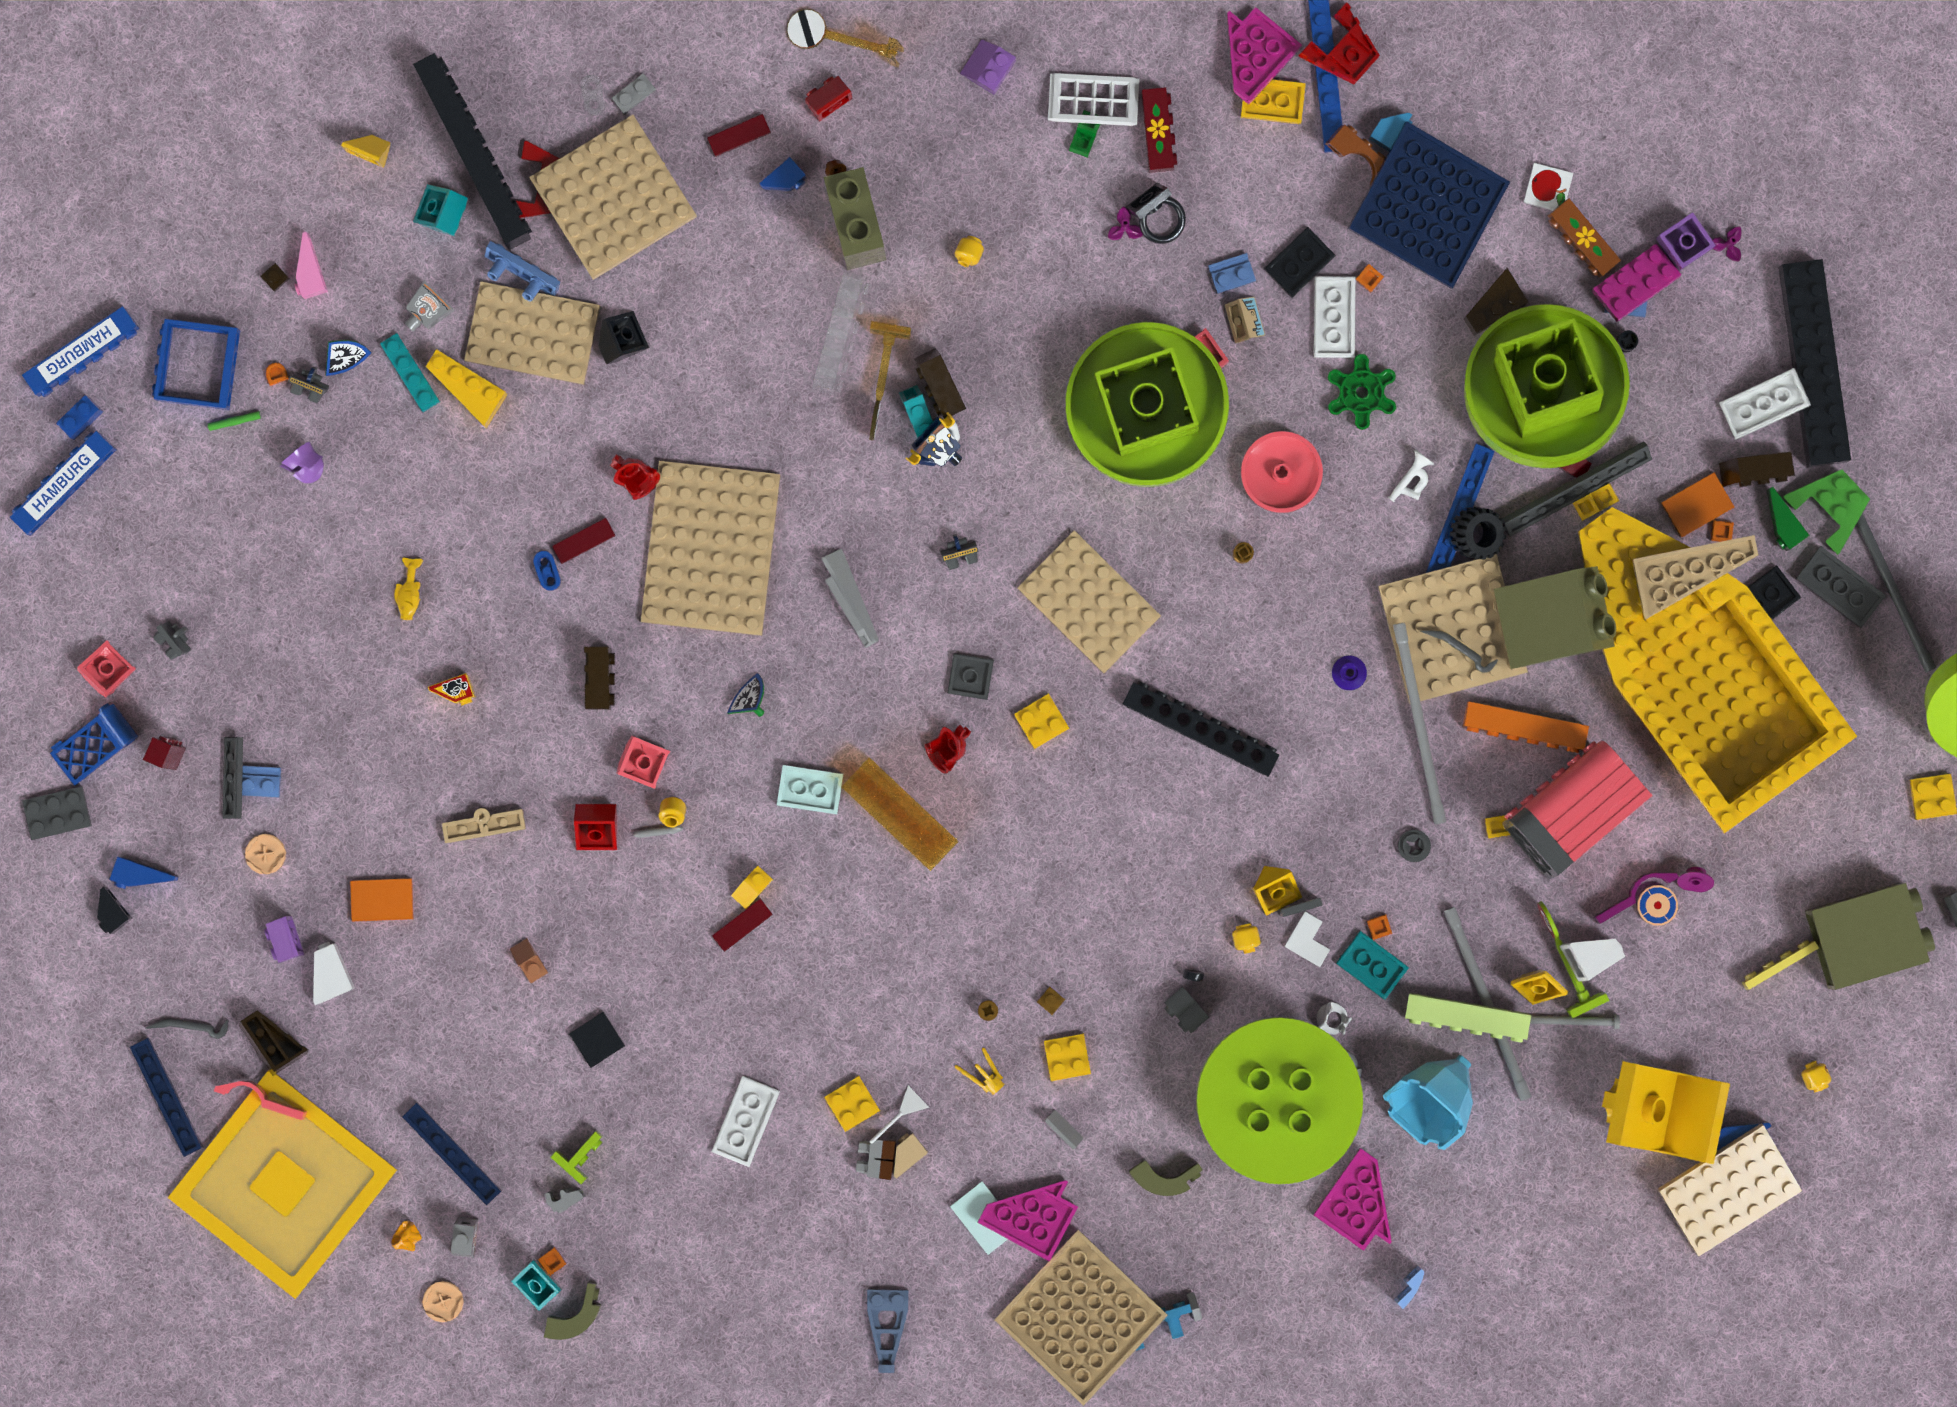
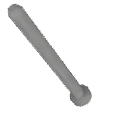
M1531 1015L1530 1023L1613 1026L1614 1029H1619L1620 1015H1614V1018H1572L1566 1016Z

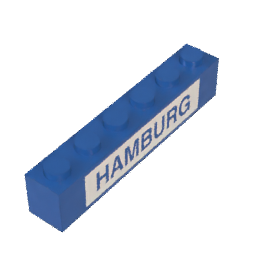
M122 306L22 374V376L36 396L46 397L53 392V387L58 384L61 386L70 380L69 377L75 372L80 374L87 369V364L92 361L95 363L104 357L103 353L108 350L113 351L121 345L120 342L125 338L129 340L136 336V331L140 328L128 310Z
M90 432L84 438L85 442L80 447H75L70 452V457L66 461H61L55 467L56 471L51 476H46L41 481V486L37 490H32L26 496L27 500L12 510L13 514L10 518L27 535L31 536L117 450L100 432Z

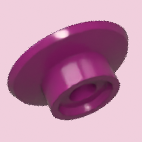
M1690 867L1686 870V873L1680 875L1677 884L1683 890L1702 893L1713 888L1714 880L1710 875L1706 874L1705 869Z

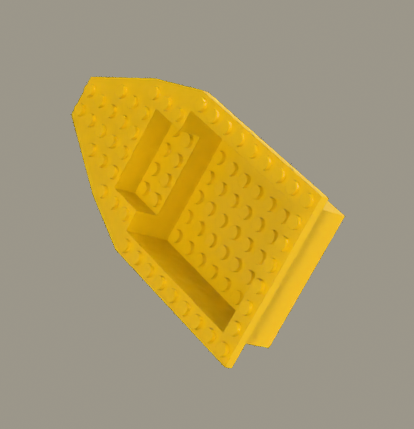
M1613 507L1578 531L1584 568L1598 566L1599 573L1604 576L1607 582L1608 591L1604 599L1607 613L1615 621L1616 635L1613 638L1615 647L1603 649L1613 683L1723 833L1736 826L1857 737L1746 585L1729 573H1726L1644 620L1632 559L1691 547Z

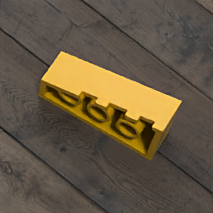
M436 349L426 367L487 429L508 394Z

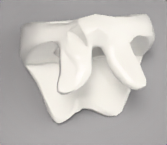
M1334 1002L1323 1005L1318 1010L1316 1017L1318 1028L1333 1035L1340 1032L1344 1035L1346 1033L1345 1028L1352 1020L1351 1017H1347L1346 1010ZM1335 1011L1340 1014L1341 1023L1339 1026L1331 1028L1327 1025V1019L1329 1014Z

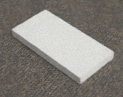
M1314 277V358H1355V277Z
M1795 368L1719 402L1736 440L1811 406Z
M742 1076L711 1152L750 1167L780 1091Z

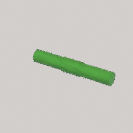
M260 411L208 423V429L213 431L261 419Z

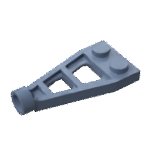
M867 1290V1312L879 1360L878 1373H895L894 1362L908 1313L909 1290ZM880 1311L896 1312L897 1319L893 1328L884 1329L881 1327L878 1318ZM882 1333L894 1335L893 1347L891 1349H883L881 1347L880 1335ZM889 1360L891 1364H883V1362Z

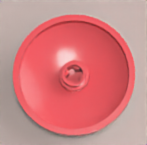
M1286 431L1272 432L1257 439L1247 450L1241 467L1242 483L1250 499L1259 507L1275 513H1289L1306 506L1316 496L1323 477L1321 458L1315 447L1304 437Z

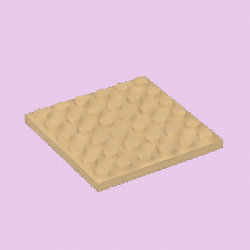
M631 115L529 177L593 280L697 217L634 115Z
M1497 554L1485 560L1476 559L1378 586L1409 704L1410 700L1399 647L1394 633V624L1405 622L1420 701L1528 672L1527 667L1510 668L1494 589L1505 586ZM1420 630L1448 633L1479 654L1482 658V667L1487 666V664L1496 659L1498 661L1491 671L1482 673L1476 669L1472 659L1442 639L1422 633Z
M1078 1230L998 1315L995 1321L1084 1406L1162 1323L1168 1314Z

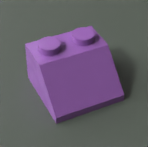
M981 40L960 74L995 95L1016 62V57L997 45Z
M285 916L266 924L267 929H264L267 940L272 942L273 948H271V953L274 960L282 963L304 955L292 916Z

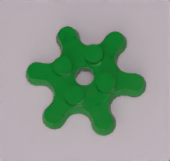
M1359 354L1354 359L1355 366L1353 372L1344 374L1337 369L1329 372L1328 380L1339 388L1340 395L1329 403L1328 409L1333 415H1338L1345 410L1352 411L1355 415V426L1360 430H1365L1370 425V414L1372 411L1380 410L1385 414H1392L1396 410V403L1388 399L1384 394L1385 387L1395 381L1396 374L1391 369H1385L1379 374L1371 372L1369 369V358L1365 354ZM1358 387L1366 388L1367 396L1364 398L1358 397L1356 389Z

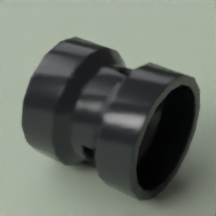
M1630 330L1622 332L1616 339L1624 353L1636 348L1639 341L1636 333Z

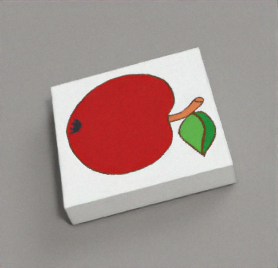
M1534 163L1523 203L1549 210L1556 209L1567 199L1573 173Z

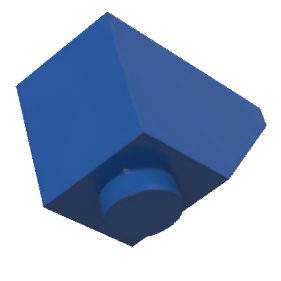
M789 157L759 184L765 190H799L806 183L805 179L807 177Z

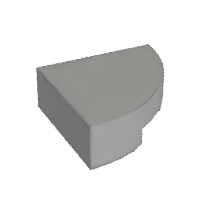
M1188 1293L1187 1297L1195 1322L1202 1320L1195 1293Z

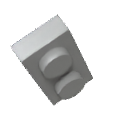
M643 73L612 97V100L625 115L655 92L656 89Z

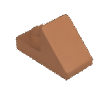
M528 938L510 948L518 967H521L530 983L549 973Z

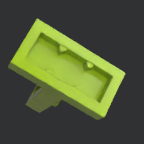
M595 1131L570 1161L558 1150L550 1158L578 1183L583 1184L588 1177L576 1166H582L589 1158L587 1156L588 1152L591 1149L595 1151L603 1143L600 1140L603 1135Z

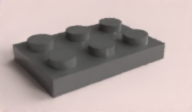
M83 787L22 800L31 840L92 826Z

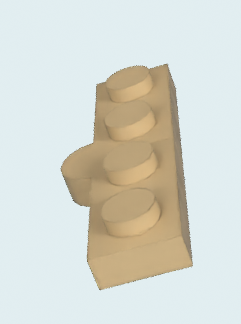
M479 808L475 811L474 818L442 823L445 843H452L525 830L526 825L523 809L491 815L487 809Z

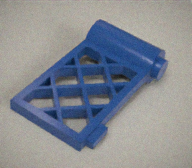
M107 703L99 709L100 713L97 717L64 743L60 740L51 747L53 750L50 753L74 786L139 737L115 704L110 705ZM96 723L102 729L101 737L90 736L91 727ZM78 737H86L85 749L75 748V741ZM90 738L100 739L99 751L89 750ZM104 740L111 741L116 748L110 753L103 752ZM63 749L70 750L69 762L62 761L57 754ZM74 751L84 752L83 763L73 762ZM88 752L98 754V762L95 765L87 764ZM72 765L83 766L82 775L77 779L71 773Z

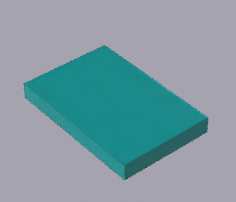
M1361 931L1358 932L1336 962L1338 966L1384 1000L1409 969L1407 965Z

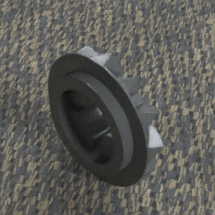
M1410 830L1400 837L1398 849L1400 855L1405 860L1420 862L1429 855L1431 843L1424 832ZM1419 838L1418 846L1422 851L1414 850L1410 854L1411 846L1407 841L1414 843Z

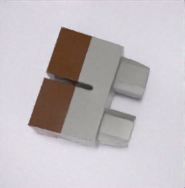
M877 1139L874 1143L859 1141L858 1152L868 1153L869 1160H857L856 1171L867 1174V1177L891 1180L896 1140Z

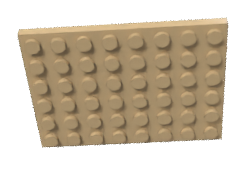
M659 461L658 472L660 480L656 484L641 622L762 636L780 474Z

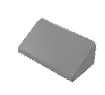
M1056 1110L1045 1119V1122L1072 1149H1075L1083 1140V1137Z

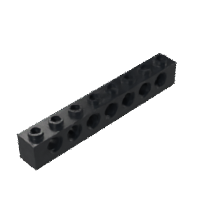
M1140 681L1137 684L1132 683L1122 703L1123 706L1266 777L1270 776L1279 757V754L1276 753L1277 749L1267 744L1263 747L1258 744L1259 740L1249 735L1245 738L1239 735L1241 731L1231 726L1229 729L1222 727L1221 721L1213 717L1208 720L1203 717V712L1195 708L1190 711L1184 708L1186 704L1176 699L1172 702L1166 699L1167 695L1163 692L1156 690L1154 693L1148 690V685ZM1144 695L1152 698V704L1148 707L1143 706L1141 703V698ZM1163 704L1168 705L1171 709L1170 714L1167 716L1159 712V707ZM1181 713H1185L1189 717V722L1185 725L1180 724L1177 720L1178 715ZM1203 722L1206 724V733L1200 734L1196 731L1197 723ZM1218 731L1225 734V741L1222 743H1218L1214 739V734ZM1239 740L1243 743L1244 748L1241 752L1234 751L1232 747L1234 741ZM1255 749L1262 753V758L1259 761H1254L1251 758V752Z

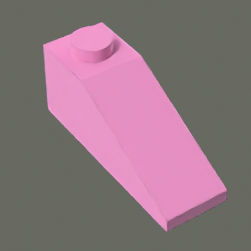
M307 232L302 233L296 272L297 283L294 284L298 296L301 295L304 299L328 292L310 235Z

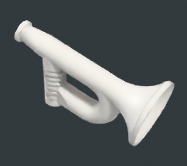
M1416 449L1414 450L1415 461L1412 467L1395 487L1390 497L1388 496L1393 502H1395L1394 500L1400 494L1418 500L1421 491L1428 483L1427 472L1422 467L1434 465V463ZM1414 476L1420 477V481L1413 490L1406 487Z

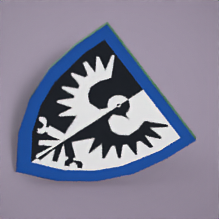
M329 341L325 375H336L353 369L371 354V351L356 341Z
M759 673L749 679L738 691L727 714L753 711L759 717L764 715V710L760 707L764 695V683Z

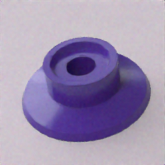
M1348 655L1339 658L1332 668V678L1335 684L1344 690L1358 689L1363 685L1367 677L1365 664L1355 656ZM1347 669L1353 670V676H1347Z

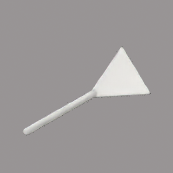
M909 1085L899 1113L870 1140V1143H874L902 1115L929 1108Z

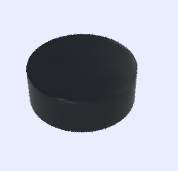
M1184 969L1183 977L1187 980L1200 982L1203 981L1204 973Z

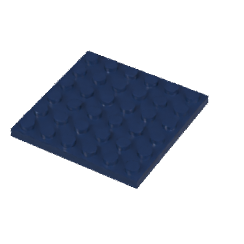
M1405 122L1347 229L1452 289L1510 181L1413 124Z

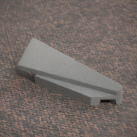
M842 549L821 558L831 574V577L826 579L825 582L865 648L879 641Z

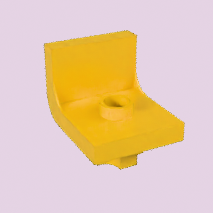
M1622 1061L1619 1079L1615 1078L1612 1088L1604 1092L1602 1107L1607 1111L1606 1122L1610 1123L1606 1143L1714 1164L1730 1083Z

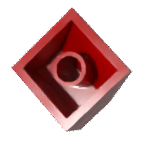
M839 76L828 78L823 82L824 86L818 90L814 88L806 94L805 102L819 122L853 99L851 90Z
M575 804L574 829L576 850H617L616 804Z

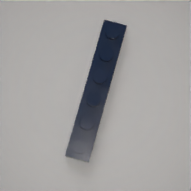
M150 1038L131 1046L130 1049L183 1157L203 1148Z
M418 1102L402 1116L486 1206L502 1191Z

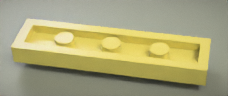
M1805 940L1797 945L1799 949L1791 952L1788 950L1780 955L1781 959L1774 963L1772 960L1762 966L1764 970L1758 973L1753 971L1746 975V980L1742 982L1746 990H1750L1819 949L1815 941L1809 942Z

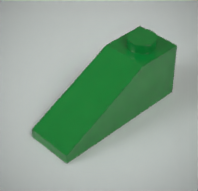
M1771 487L1766 491L1774 535L1777 538L1775 542L1780 549L1789 551L1810 535L1775 488Z

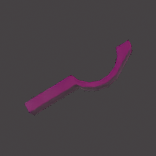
M1648 873L1640 876L1633 882L1629 890V896L1594 916L1597 924H1601L1635 904L1637 888L1646 879L1655 877L1662 879L1666 883H1671L1679 878L1678 874Z

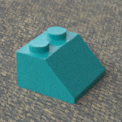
M427 184L413 222L454 236L469 198L450 189Z
M535 1259L511 1281L538 1311L562 1290L559 1284Z

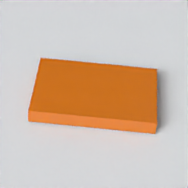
M1715 472L1661 502L1681 538L1734 508Z
M412 879L350 881L352 922L414 919Z

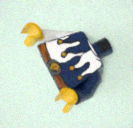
M949 412L946 413L948 416L945 419L937 417L912 444L914 450H910L912 455L909 458H905L912 465H939L942 467L947 461L954 466L961 462L962 456L957 453L961 447L958 443L960 434L958 426Z

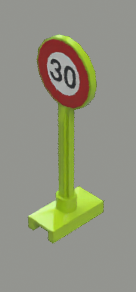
M1542 901L1538 902L1540 914L1549 932L1555 939L1556 948L1577 991L1576 995L1579 1002L1566 1008L1569 1016L1572 1018L1577 1017L1610 1001L1607 994L1603 991L1590 996L1588 990L1584 988L1582 981L1578 982L1560 948V945L1564 943L1559 938L1556 925L1545 904Z

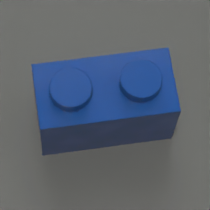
M84 395L56 424L71 439L75 440L104 411L90 397Z

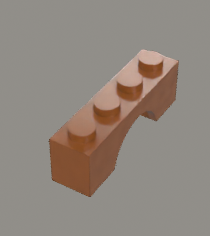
M1341 125L1325 145L1339 157H1344L1348 154H1358L1364 157L1372 170L1371 185L1386 157L1380 152L1376 153L1371 148L1372 144L1368 140L1359 138L1356 135L1358 132L1351 125Z

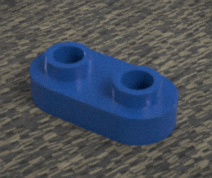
M547 551L538 552L534 557L533 563L540 584L545 590L554 591L561 584V578L554 557ZM547 558V565H542L541 559ZM549 577H553L555 580L552 585L547 583Z

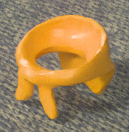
M406 1220L396 1230L391 1240V1245L396 1250L415 1251V1244L421 1240L422 1236L414 1223Z

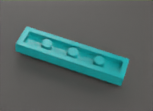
M398 333L380 343L421 411L424 413L440 403V400Z

